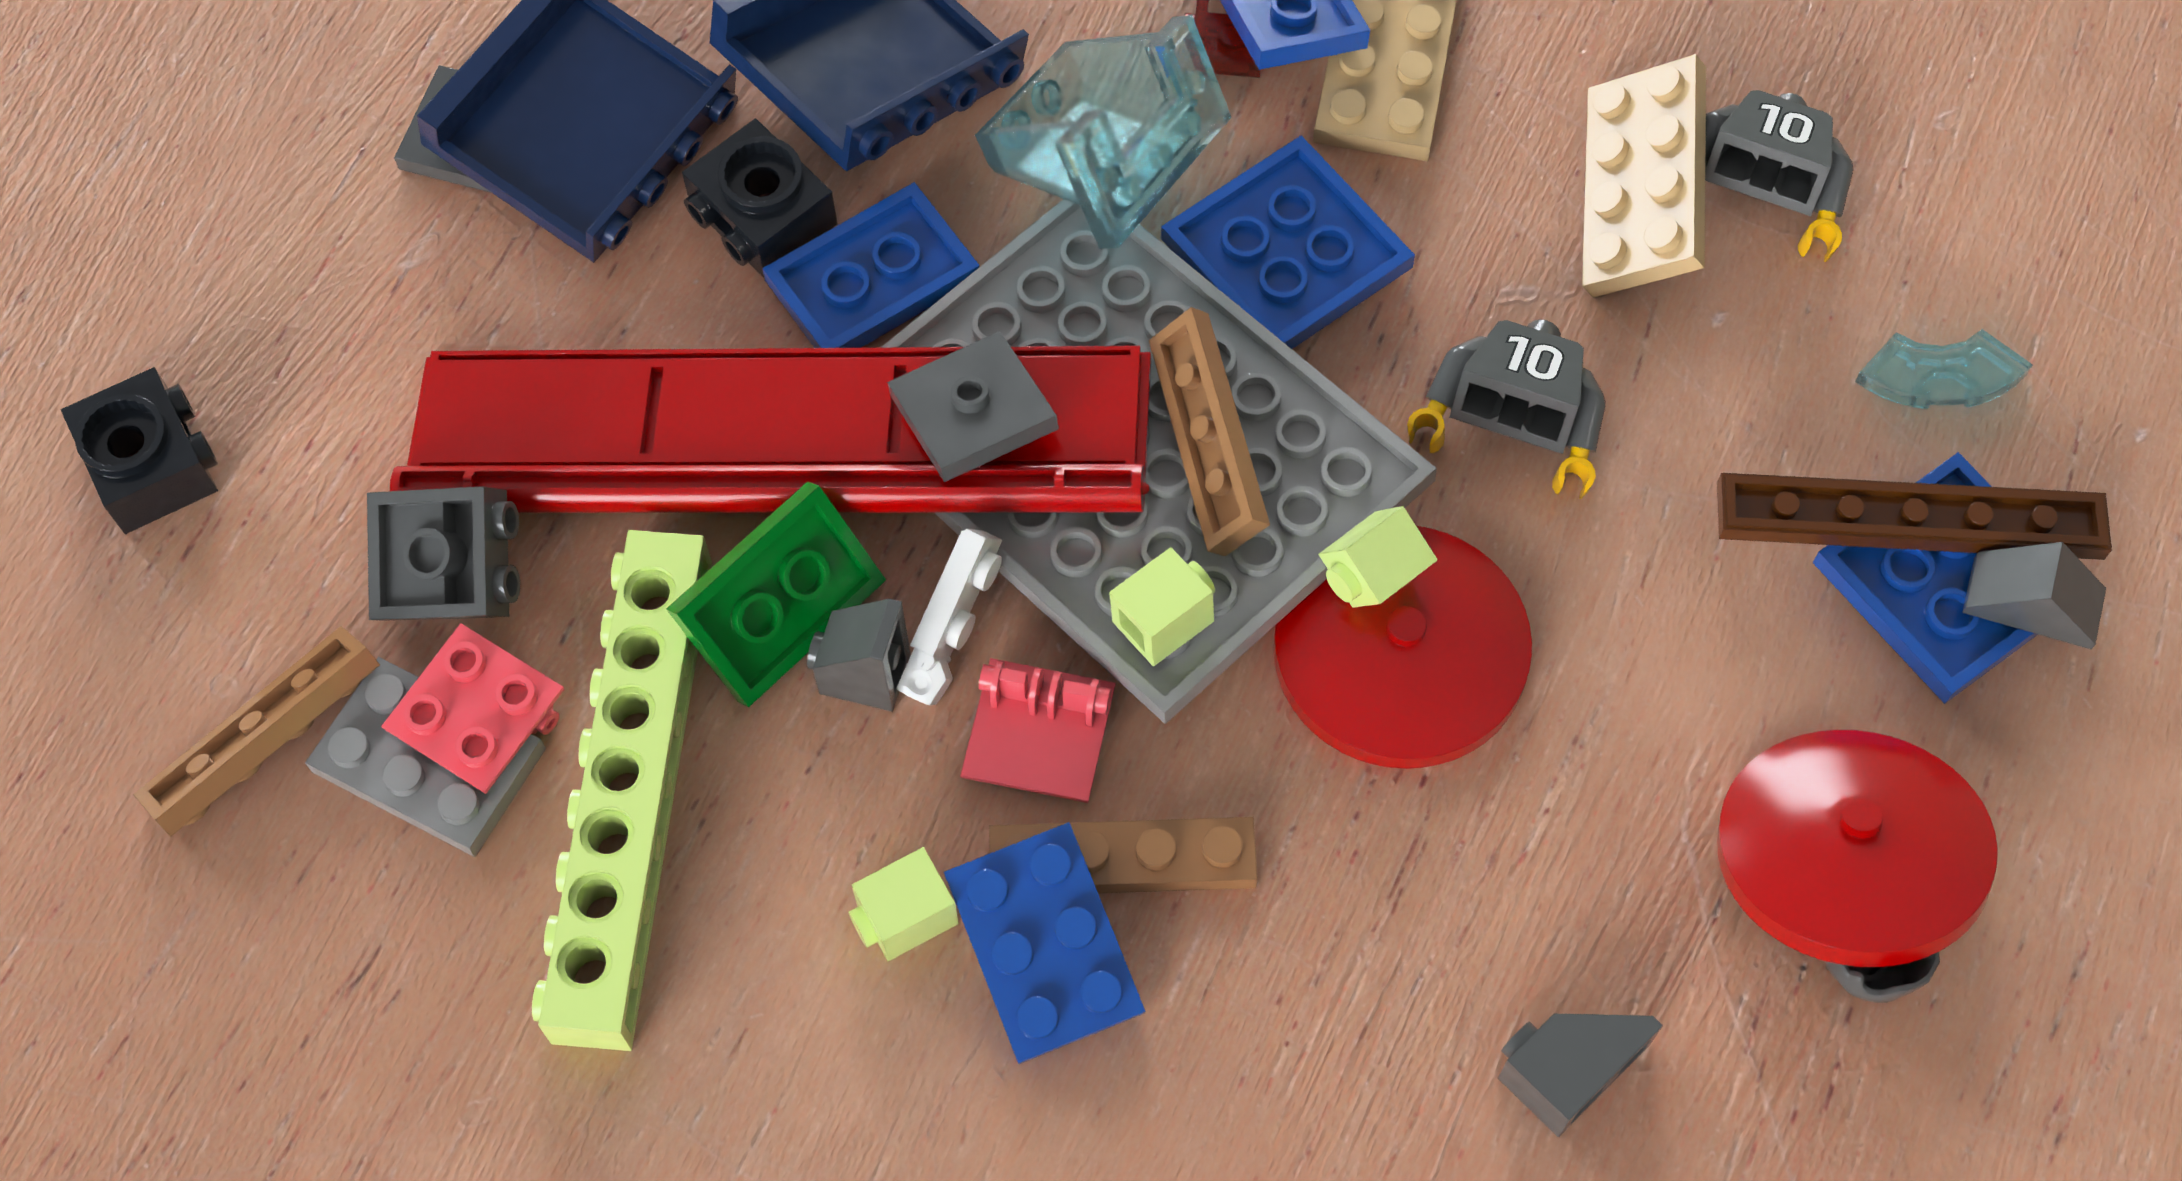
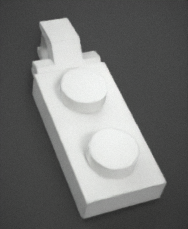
M965 529L961 531L910 646L914 647V650L896 689L926 705H937L953 680L948 665L951 661V653L954 648L959 650L964 646L974 627L976 617L970 611L979 591H987L999 572L1002 557L997 555V551L1002 539L983 530Z

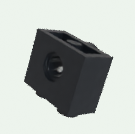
M756 118L682 171L688 195L684 199V204L692 218L704 229L711 225L722 236L723 245L731 257L741 266L749 263L763 278L762 268L831 230L838 224L832 191L800 161L798 154L789 144L777 139ZM771 193L768 196L759 197L762 194Z
M155 367L60 409L75 441L77 452L85 463L103 506L124 534L130 533L218 492L208 470L218 465V462L203 433L199 431L191 434L186 421L196 416L185 393L179 384L168 388ZM139 450V452H137L133 456L128 457L134 451Z

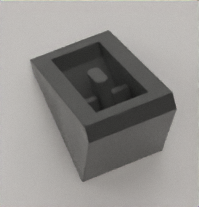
M2063 542L1978 552L1974 557L1962 613L2092 649L2096 645L2106 587Z

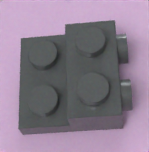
M482 486L367 493L369 620L509 617V603L517 601L521 584L516 567L508 565V539H514L518 533L519 514L516 505L512 501H507V490Z

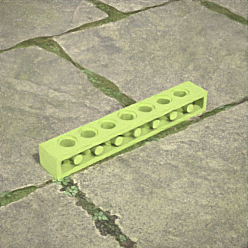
M628 530L624 553L616 552L613 558L611 585L613 590H617L614 610H605L601 622V645L603 648H606L603 669H594L590 682V704L592 707H596L592 729H583L579 742L580 767L585 768L581 790H572L568 802L569 829H574L570 852H561L556 868V888L558 892H562L558 916H549L544 934L545 955L551 956L546 981L539 980L537 982L532 1000L533 1020L539 1022V1028L553 1045L632 1051L698 654L696 647L666 608L712 568V560L703 535ZM651 598H668L666 603L657 609H641L643 604ZM647 654L658 656L657 660L647 668H631L632 663L640 656ZM644 713L648 715L646 721L635 729L619 728L623 720L632 714ZM634 773L638 775L635 783L628 789L622 791L609 789L611 782L621 774ZM615 834L628 836L626 843L620 850L610 854L597 852L599 845L607 837ZM602 897L617 899L615 907L609 914L600 918L586 916L589 906L595 900ZM595 960L606 963L604 972L597 980L587 984L575 982L576 973L585 963Z

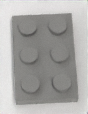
M378 657L376 660L380 666L360 682L305 764L312 773L476 857L546 748L540 738L531 734L487 794H484L381 727L419 677Z

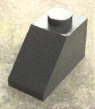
M884 599L831 612L825 633L815 632L807 657V667L813 669L819 694L893 712L899 694L896 688L911 656L902 601Z
M1554 1013L1539 1029L1529 1021L1501 1050L1508 1059L1498 1079L1557 1137H1560L1651 1045L1663 1025L1653 1016Z

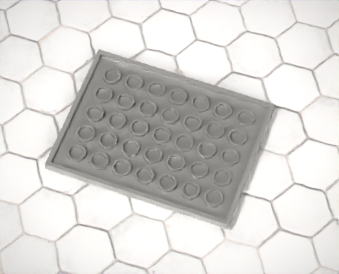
M1087 181L880 347H966L1000 331L1011 347L1140 346L1141 352H1151L1146 483L1149 485V492L1145 494L1144 512L935 514L958 535H960L962 530L975 529L986 531L1002 539L997 551V555L1002 557L999 573L1165 724L1327 579L1326 571L1328 569L1318 555L1320 552L1375 511L1400 506L1406 508L1435 482L1437 468ZM1190 307L1209 314L1270 522L1267 528L1227 556L1207 552L1149 340ZM1172 547L1187 564L1195 561L1211 578L1215 586V593L1213 594L1214 622L1153 667L1112 622L1109 592Z

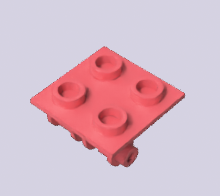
M460 623L381 727L479 791L487 794L531 734L539 731L547 735L554 729L559 720V713L553 710V704L564 691V687Z
M990 658L989 664H983L981 670L979 690H982L960 777L1088 803L1116 683Z

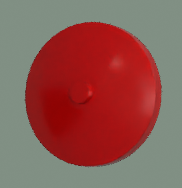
M1417 526L1438 560L1384 602L1377 605L1352 608L1349 602L1343 601L1335 594L1326 579L1275 625L1273 651L1278 680L1285 697L1300 720L1316 736L1339 752L1369 764L1389 768L1410 769L1440 765L1467 755L1485 744L1502 728L1515 710L1527 681L1532 658V636L1526 609L1518 592L1504 572L1488 556L1462 539L1442 531Z
M1826 730L1799 735L1773 745L1756 756L1737 775L1725 796L1717 837L1718 859L1726 885L1742 910L1760 928L1784 945L1819 960L1854 967H1886L1911 963L1929 957L1957 941L1975 923L1986 905L1995 878L1998 858L1996 833L1987 809L1975 790L1958 772L1940 758L1907 741L1888 735L1859 730Z

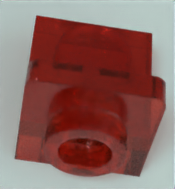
M1197 0L1196 12L1184 13L1181 48L1192 49L1191 72L1260 78V70L1228 14L1210 13L1209 0Z

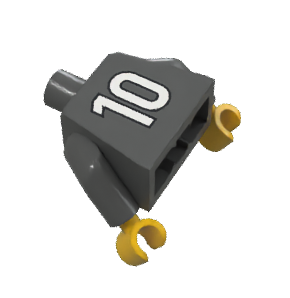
M1760 90L1750 91L1739 105L1732 104L1706 113L1705 181L1811 216L1813 211L1818 213L1817 219L1808 226L1800 238L1798 252L1804 257L1811 246L1813 237L1820 238L1827 246V252L1824 257V262H1827L1842 241V232L1835 223V218L1843 215L1853 174L1852 160L1840 141L1833 137V118L1826 112L1808 107L1803 98L1797 94L1786 93L1775 96Z
M1539 319L1524 326L1508 320L1498 321L1487 337L1477 336L1454 346L1446 353L1426 395V398L1430 400L1428 407L1416 410L1409 417L1407 424L1408 439L1411 444L1418 429L1427 426L1432 427L1436 432L1431 438L1429 450L1430 453L1439 451L1445 441L1443 416L1448 408L1451 410L1449 418L1563 454L1565 447L1571 448L1569 458L1561 463L1553 477L1552 488L1558 495L1563 487L1565 474L1574 473L1583 482L1579 499H1582L1588 493L1596 478L1593 464L1588 461L1589 452H1596L1606 401L1592 372L1583 368L1584 348L1578 342L1562 338L1558 327L1554 323Z

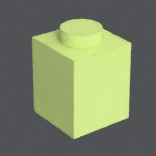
M1404 506L1375 511L1318 554L1328 569L1326 571V578L1330 587L1339 598L1349 602L1352 608L1381 604L1438 560Z
M1170 547L1109 592L1112 622L1154 667L1214 622L1213 594L1215 593V586L1209 575L1198 563L1191 561L1187 564Z
M924 847L851 884L858 907L849 911V916L864 945L868 948L878 943L887 961L902 955L959 924L955 902Z

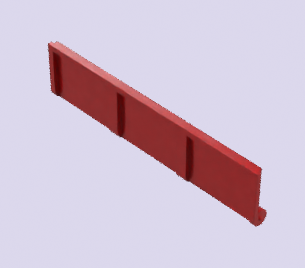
M1140 346L1011 347L1057 415L1059 429L944 482L891 398L887 382L964 347L431 351L430 357H426L408 463L407 466H396L393 469L390 479V491L482 486L507 490V501H512L516 505L518 513H773L808 481L821 487L839 513L1144 512L1145 494L1149 492V485L1146 483L1151 352H1141Z

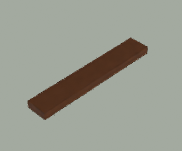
M1721 473L1717 481L1719 539L1967 553L2063 542L2078 559L2105 560L2112 551L2106 493Z

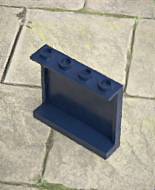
M521 0L417 115L421 144L594 263L607 247L615 250L624 241L632 227L631 219L643 205L650 208L659 200L668 184L667 177L678 164L686 166L693 160L703 143L702 135L713 122L721 125L730 116L738 101V96L735 94L736 68L729 64L718 76L608 0Z
M713 0L710 44L847 172L867 160L880 158L889 148L912 135L919 136L925 133L934 123L956 111L962 112L967 110L976 100L999 87L1006 88L1012 85L1024 69L1023 60L1029 34L1022 29L1001 41L956 0Z

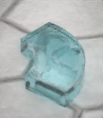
M1983 329L1966 341L1945 346L1918 343L1896 332L1860 371L1855 382L1882 398L1915 408L1928 409L1930 405L1964 404V407L1967 408L1991 401L2005 394L2027 376L2033 364Z

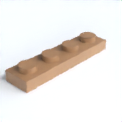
M1190 307L1149 340L1207 552L1227 556L1267 528L1270 522L1209 314Z
M340 626L133 795L170 837L173 836L182 827L193 824L201 819L210 808V805L233 785L252 777L260 769L263 761L288 740L295 739L308 731L315 718L338 699L354 693L360 682L379 667L380 664L360 641Z
M1254 817L1070 823L1098 893L1256 888ZM1065 823L989 825V854Z

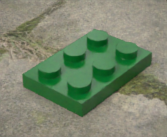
M807 481L668 606L666 610L737 702L750 707L808 653L815 632L825 633L832 611L860 605L886 581V578L821 487Z

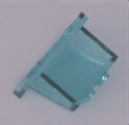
M1185 15L1172 17L1159 32L1064 42L975 136L988 165L993 171L1080 205L1099 249L1119 248L1232 116L1193 16Z

